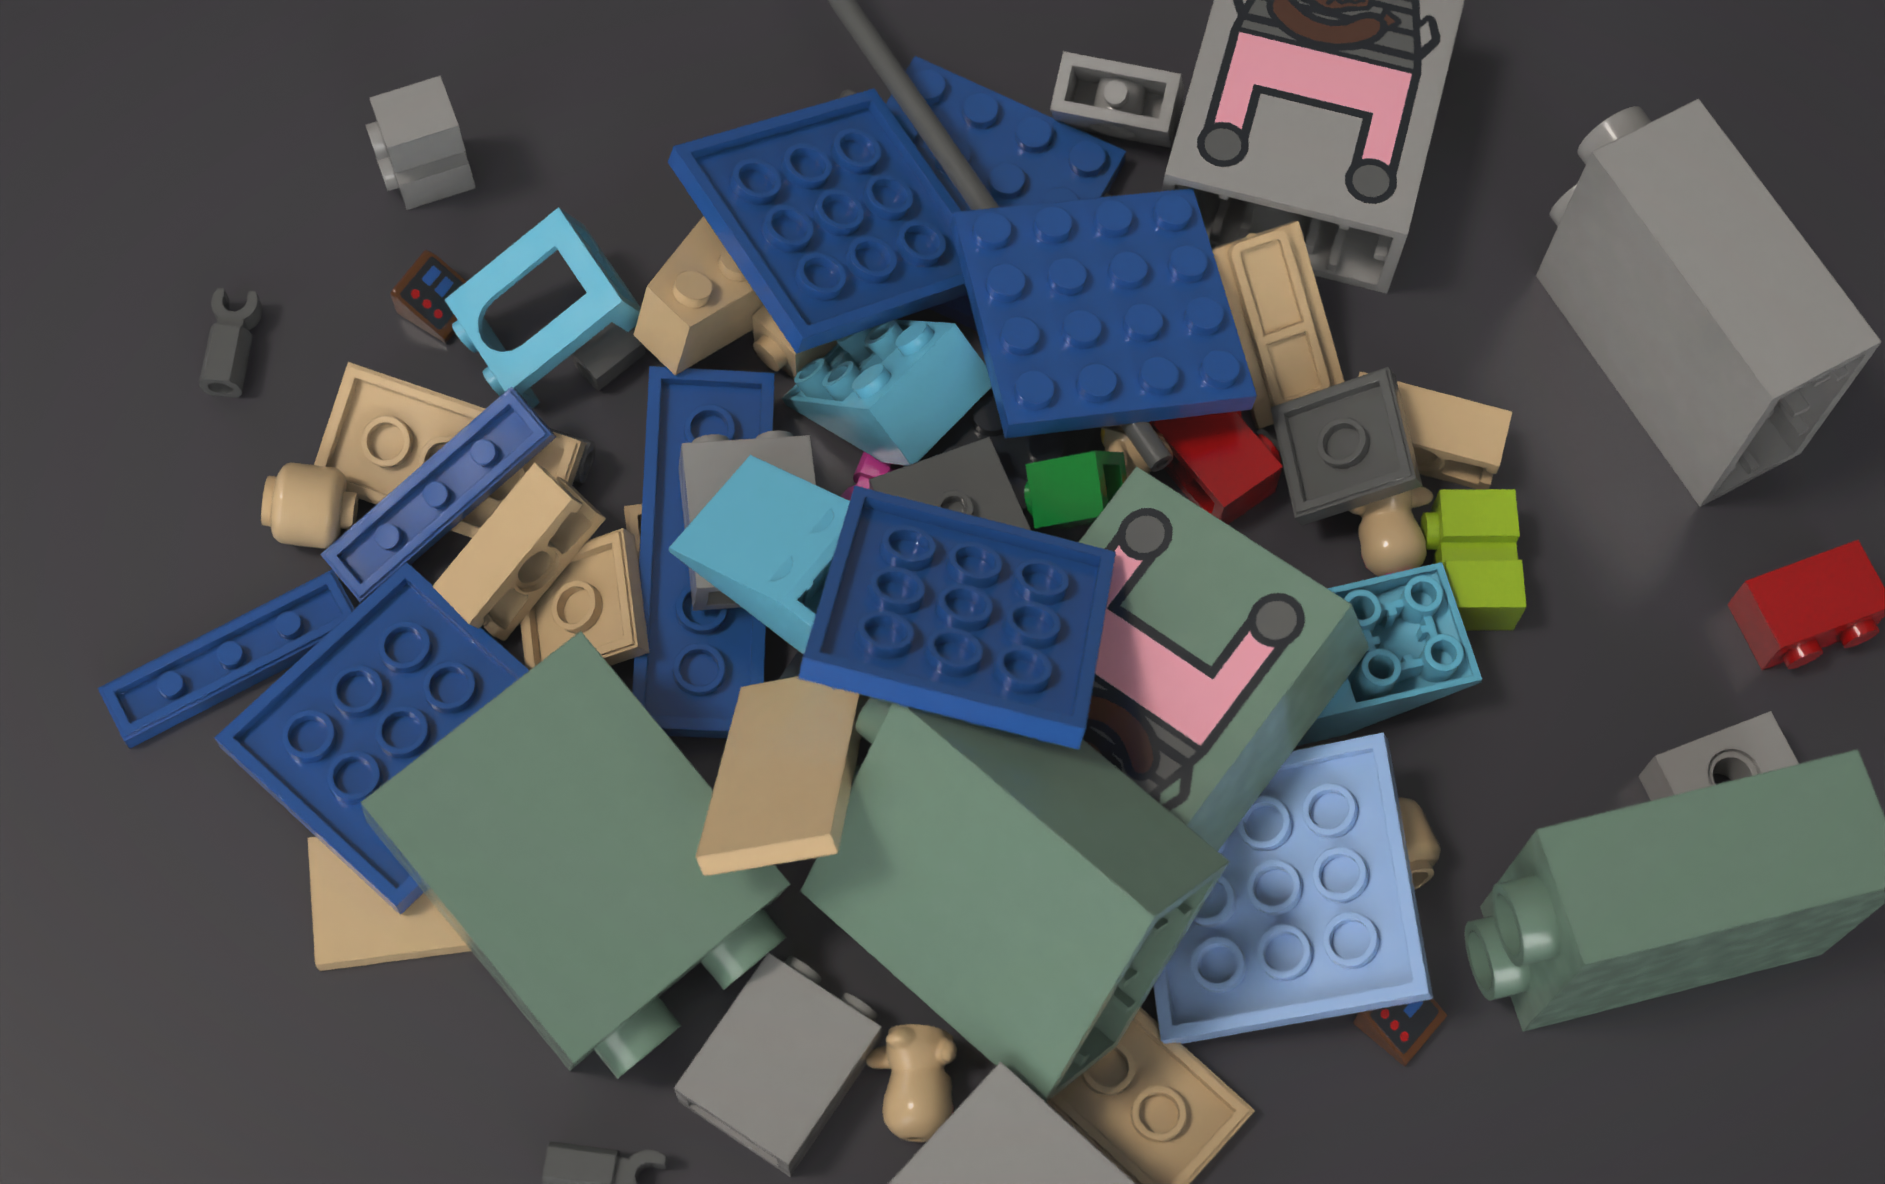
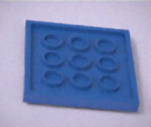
M914 56L905 71L999 207L1104 197L1106 193L1108 194L1125 163V150L1061 121H1056L1050 116L917 56ZM891 94L886 102L887 107L961 211L971 210ZM968 295L928 308L977 331Z
M875 88L673 146L668 164L796 354L968 295L950 228L953 212L961 211V209Z
M1193 188L953 212L950 228L1005 438L1252 409L1257 394Z
M854 486L804 652L798 679L1079 750L1086 728L1116 552Z
M406 562L214 738L227 755L401 915L424 892L368 825L361 802L530 670L481 627L478 629L468 624L433 588V585Z

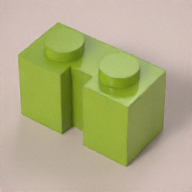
M1440 489L1430 512H1423L1420 528L1426 540V550H1431L1432 564L1443 563L1465 630H1514L1527 608L1522 560H1518L1517 540L1520 537L1516 490Z

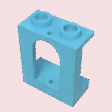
M559 207L445 299L457 318L452 324L454 332L469 350L474 353L479 352L488 365L482 372L492 389L501 396L510 387H513L532 408L538 405L540 401L530 388L611 322L629 332L636 326L641 309L585 225ZM558 250L587 293L523 345L512 351H506L484 318L486 310L498 297Z

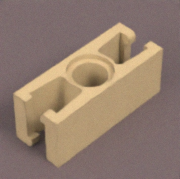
M1360 371L1358 377L1366 375L1368 373ZM1397 381L1419 474L1474 489H1489L1493 474H1496L1500 467L1512 411Z
M534 462L435 582L433 588L468 624L478 629L484 625V628L491 635L505 641L606 518L569 482L559 476L555 479L545 468Z

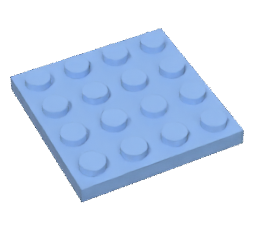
M1383 732L1292 751L1218 852L1230 862L1153 986L1160 1039L1164 1044L1190 1043L1433 999L1390 746L1386 735Z

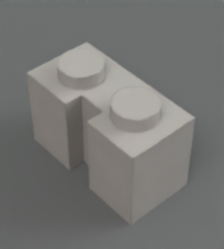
M441 76L369 97L376 122L366 124L365 126L387 191L399 188L407 210L475 189L459 124Z

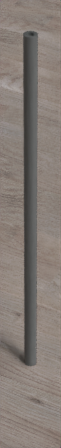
M827 0L970 209L998 208L999 206L857 1ZM1149 422L1120 425L1152 472L1165 468L1173 460L1172 454Z

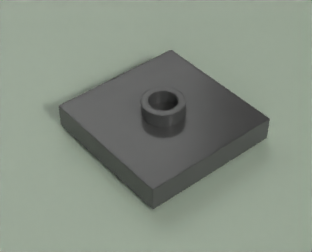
M1390 367L1270 407L1294 516L1302 526L1422 486L1396 376Z
M990 437L869 479L870 490L1031 530Z

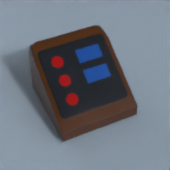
M425 250L392 289L391 298L397 314L446 344L455 333L452 324L457 318L445 299L467 281L437 255L429 250Z
M1434 999L1359 1012L1352 1023L1405 1067L1448 1015Z

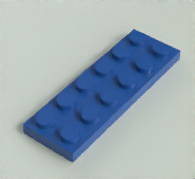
M649 366L639 574L650 653L634 658L632 693L668 736L727 738L740 688L764 683L766 625L742 607L693 611L689 567L668 550L685 530L678 470L682 443H691L698 437L711 434L724 435L730 440L755 439L762 433L773 431L775 373L687 368L675 376L667 367Z

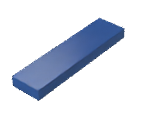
M510 387L320 555L358 601L362 603L406 562L409 565L414 563L557 436L515 388Z
M332 569L99 687L98 690L124 742L129 748H132L291 667L354 610V607Z

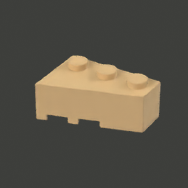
M704 216L647 285L633 334L675 376L753 330L752 315L763 306V303Z

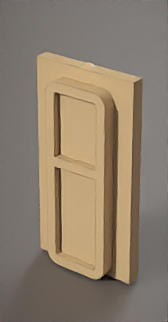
M1292 221L1257 234L1249 233L1245 238L1212 248L1257 394L1253 407L1250 410L1255 428L1260 429L1274 424L1270 407L1345 382L1299 221Z

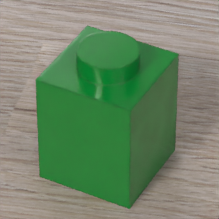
M1091 451L1026 464L1028 481L1024 489V498L1027 509L1033 516L1034 528L1065 529L1093 524L1127 479L1124 452Z

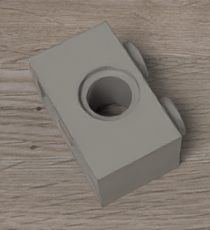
M1063 51L1050 111L1054 120L1061 121L1081 131L1172 148L1185 88L1182 76L1179 73Z
M1770 711L1655 755L1638 777L1652 801L1716 785L1713 774H1722L1733 781L1799 763Z

